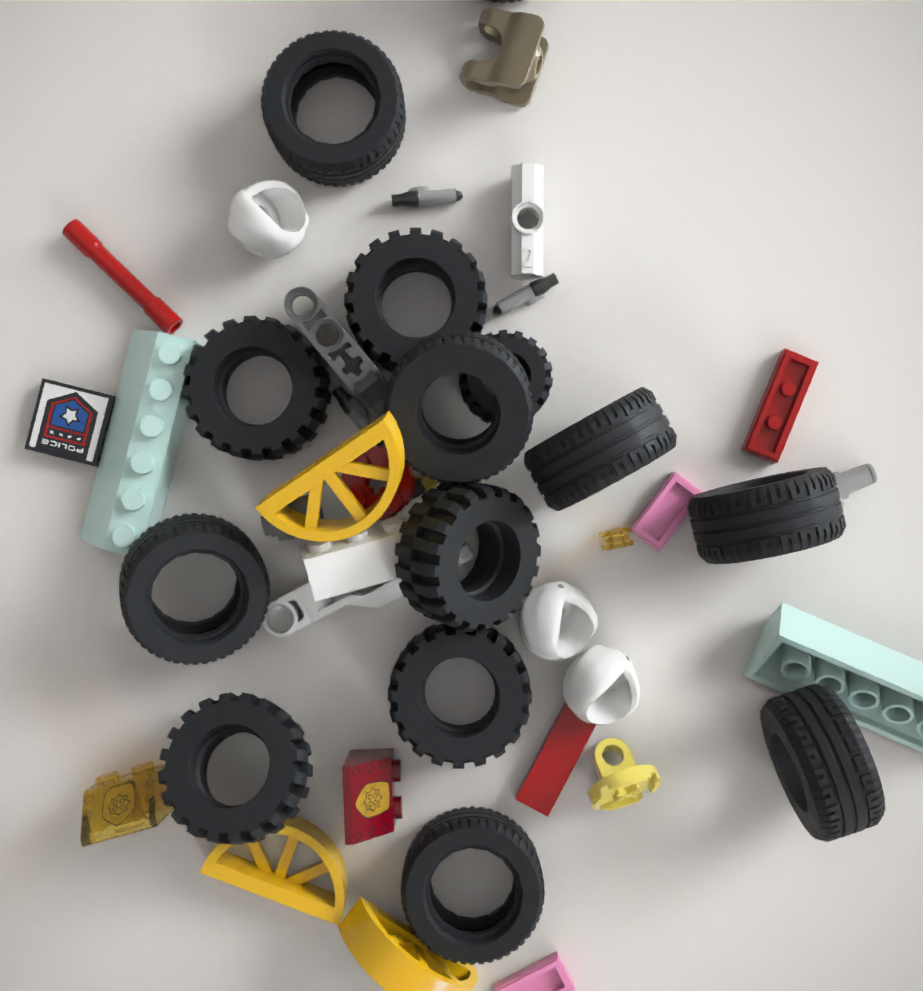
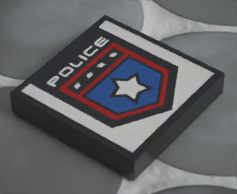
M42 378L24 449L98 467L116 397Z

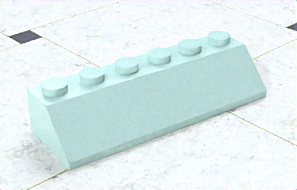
M133 329L80 540L102 550L126 555L130 546L134 545L133 542L139 539L143 532H146L149 527L155 526L157 522H161L188 417L185 408L190 406L189 400L183 398L182 386L189 385V377L184 376L183 373L186 364L193 366L196 357L190 353L196 344L202 348L204 347L195 340L159 331Z
M781 603L765 622L745 668L744 676L782 693L791 692L811 684L827 686L842 699L857 725L923 753V662L785 603Z

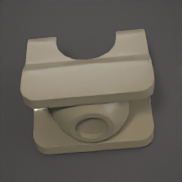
M496 8L484 9L478 21L480 33L489 41L501 45V48L492 59L486 61L469 60L465 62L459 76L460 81L470 91L493 97L513 106L525 107L532 99L549 49L547 40L542 37L545 28L543 19L538 15L525 12H508Z

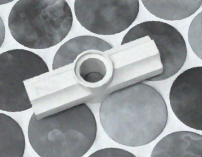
M532 162L512 165L511 278L519 280H533L543 277L544 166ZM528 215L535 219L537 225L531 229H525L519 225L517 220L521 216Z

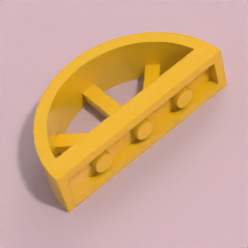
M390 410L268 493L255 509L279 530L309 541L329 542L342 540L357 535L369 528L388 508L399 486L404 470L405 453L403 438ZM384 440L388 453L389 467L353 461ZM337 472L387 481V486L381 497L365 510ZM324 480L352 516L342 519H319ZM309 491L306 515L288 506V504Z
M297 816L294 819L288 818L283 822L285 828L276 833L288 836L276 870L272 869L260 841L255 843L247 842L255 862L226 852L232 846L231 844L217 843L200 870L202 874L336 925L341 923L348 897V874L343 857L335 843L323 830L303 818ZM299 841L309 846L322 859V861L292 875L286 874ZM329 872L335 893L307 883V881Z
M361 896L338 925L340 935L352 956L367 974L386 991H471L478 981L476 967L469 963H466V965L460 964L459 961L454 963L449 959H443L441 955H435L433 951L430 952L427 946L421 944L420 939L415 937L414 931H411L408 925Z

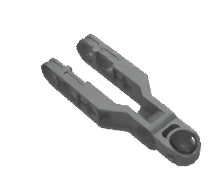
M296 287L290 290L284 301L285 311L373 418L376 420L382 416L384 396L389 382L315 292L306 287ZM300 296L310 298L314 305L311 313L306 316H298L292 309L294 300ZM323 325L333 326L338 333L337 342L332 346L325 347L317 341V330ZM347 342L350 347L344 349V351L351 358H356L357 356L360 358L361 361L357 364L360 370L356 374L351 371L344 373L342 371L345 366L343 359L337 355L332 360L328 353L334 352Z

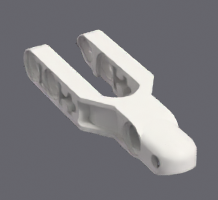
M409 508V509H407V510H405V511H403V512L397 514V515L394 516V517H397V516H400V517H403V518H408V517H410V514L408 513V511H409L411 508ZM467 541L463 543L458 566L475 557L473 552L470 551ZM398 578L388 581L367 593L355 590L316 602L314 601L310 583H307L267 606L268 611L263 621L264 627L270 634L284 637L345 605L379 609L403 596L399 587L402 579Z

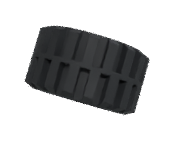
M499 330L498 334L492 335L491 332L485 334L490 339L494 338L499 343L505 345L506 349H509L519 360V363H521L530 383L535 415L546 402L553 383V378H551V371L553 369L551 362H548L546 359V351L544 348L540 349L536 345L537 341L532 337L527 339L519 331L511 334L507 333V330ZM459 373V386L464 403L467 404L474 416L476 414L481 418V421L487 424L488 422L492 423L496 411L495 398L487 392L481 379L470 374Z

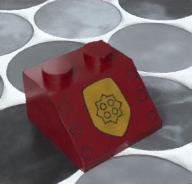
M394 748L350 750L342 767L345 845H354L394 832L396 819H402L403 817L402 796H395V782H401V759H394Z

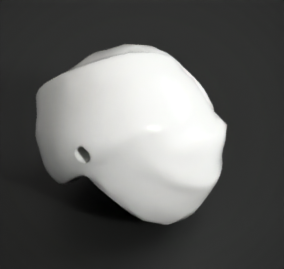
M278 180L257 182L237 191L230 202L227 218V229L240 244L252 254L267 259H276L294 251L303 240L305 230L309 224V217L299 193L286 182Z
M566 581L546 582L543 585L532 588L529 596L525 597L520 617V633L526 647L536 656L545 660H568L585 649L598 627V616L588 597L578 588L569 585Z
M595 644L577 656L568 666L562 682V693L568 707L580 720L586 723L607 725L632 714L638 706L640 685L629 655L613 647Z

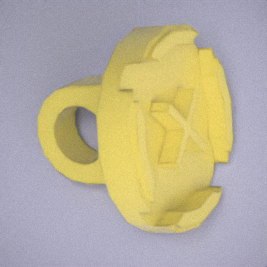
M606 738L596 746L593 761L600 780L592 785L587 792L593 809L598 810L602 807V810L612 811L639 802L643 798L641 792L649 788L650 793H654L660 787L661 778L656 767L652 765L637 766L629 747L620 739ZM609 750L616 751L620 754L622 762L615 766L609 765L604 761L602 754Z

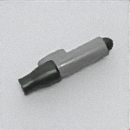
M427 186L413 187L408 192L391 195L392 207L413 208L427 205L453 204L456 201H460L463 198V194L456 189L430 190Z
M552 273L547 277L537 279L526 287L496 302L497 305L494 306L493 313L505 315L523 304L529 306L544 298L545 293L551 287L559 284L556 275Z
M342 386L337 387L332 392L342 410L351 418L359 430L372 423L367 417L366 410L362 404L349 395ZM382 440L381 442H379L378 444H376V446H381L382 443H383V440Z

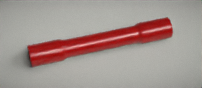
M74 219L64 227L62 234L85 257L90 258L127 293L164 333L172 335L181 327L183 320L161 298L156 297L120 263L78 219Z

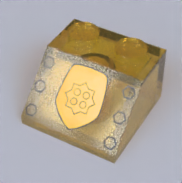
M149 761L132 767L131 773L118 776V772L113 771L96 777V783L84 791L80 835L82 847L157 827L174 809L171 806L164 805L161 794L167 791V786L158 783V771L165 770L166 763L154 766L153 761Z

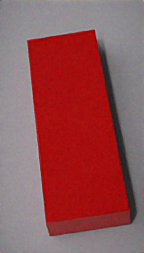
M786 348L781 350L742 445V451L771 463H778L819 362Z
M564 702L515 795V800L548 817L597 724L586 723L580 720L571 711L567 703Z

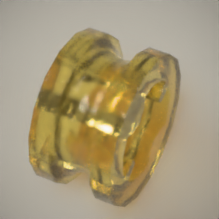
M631 526L599 532V537L604 539V544L601 546L602 551L634 545V540L629 538V532L632 531Z

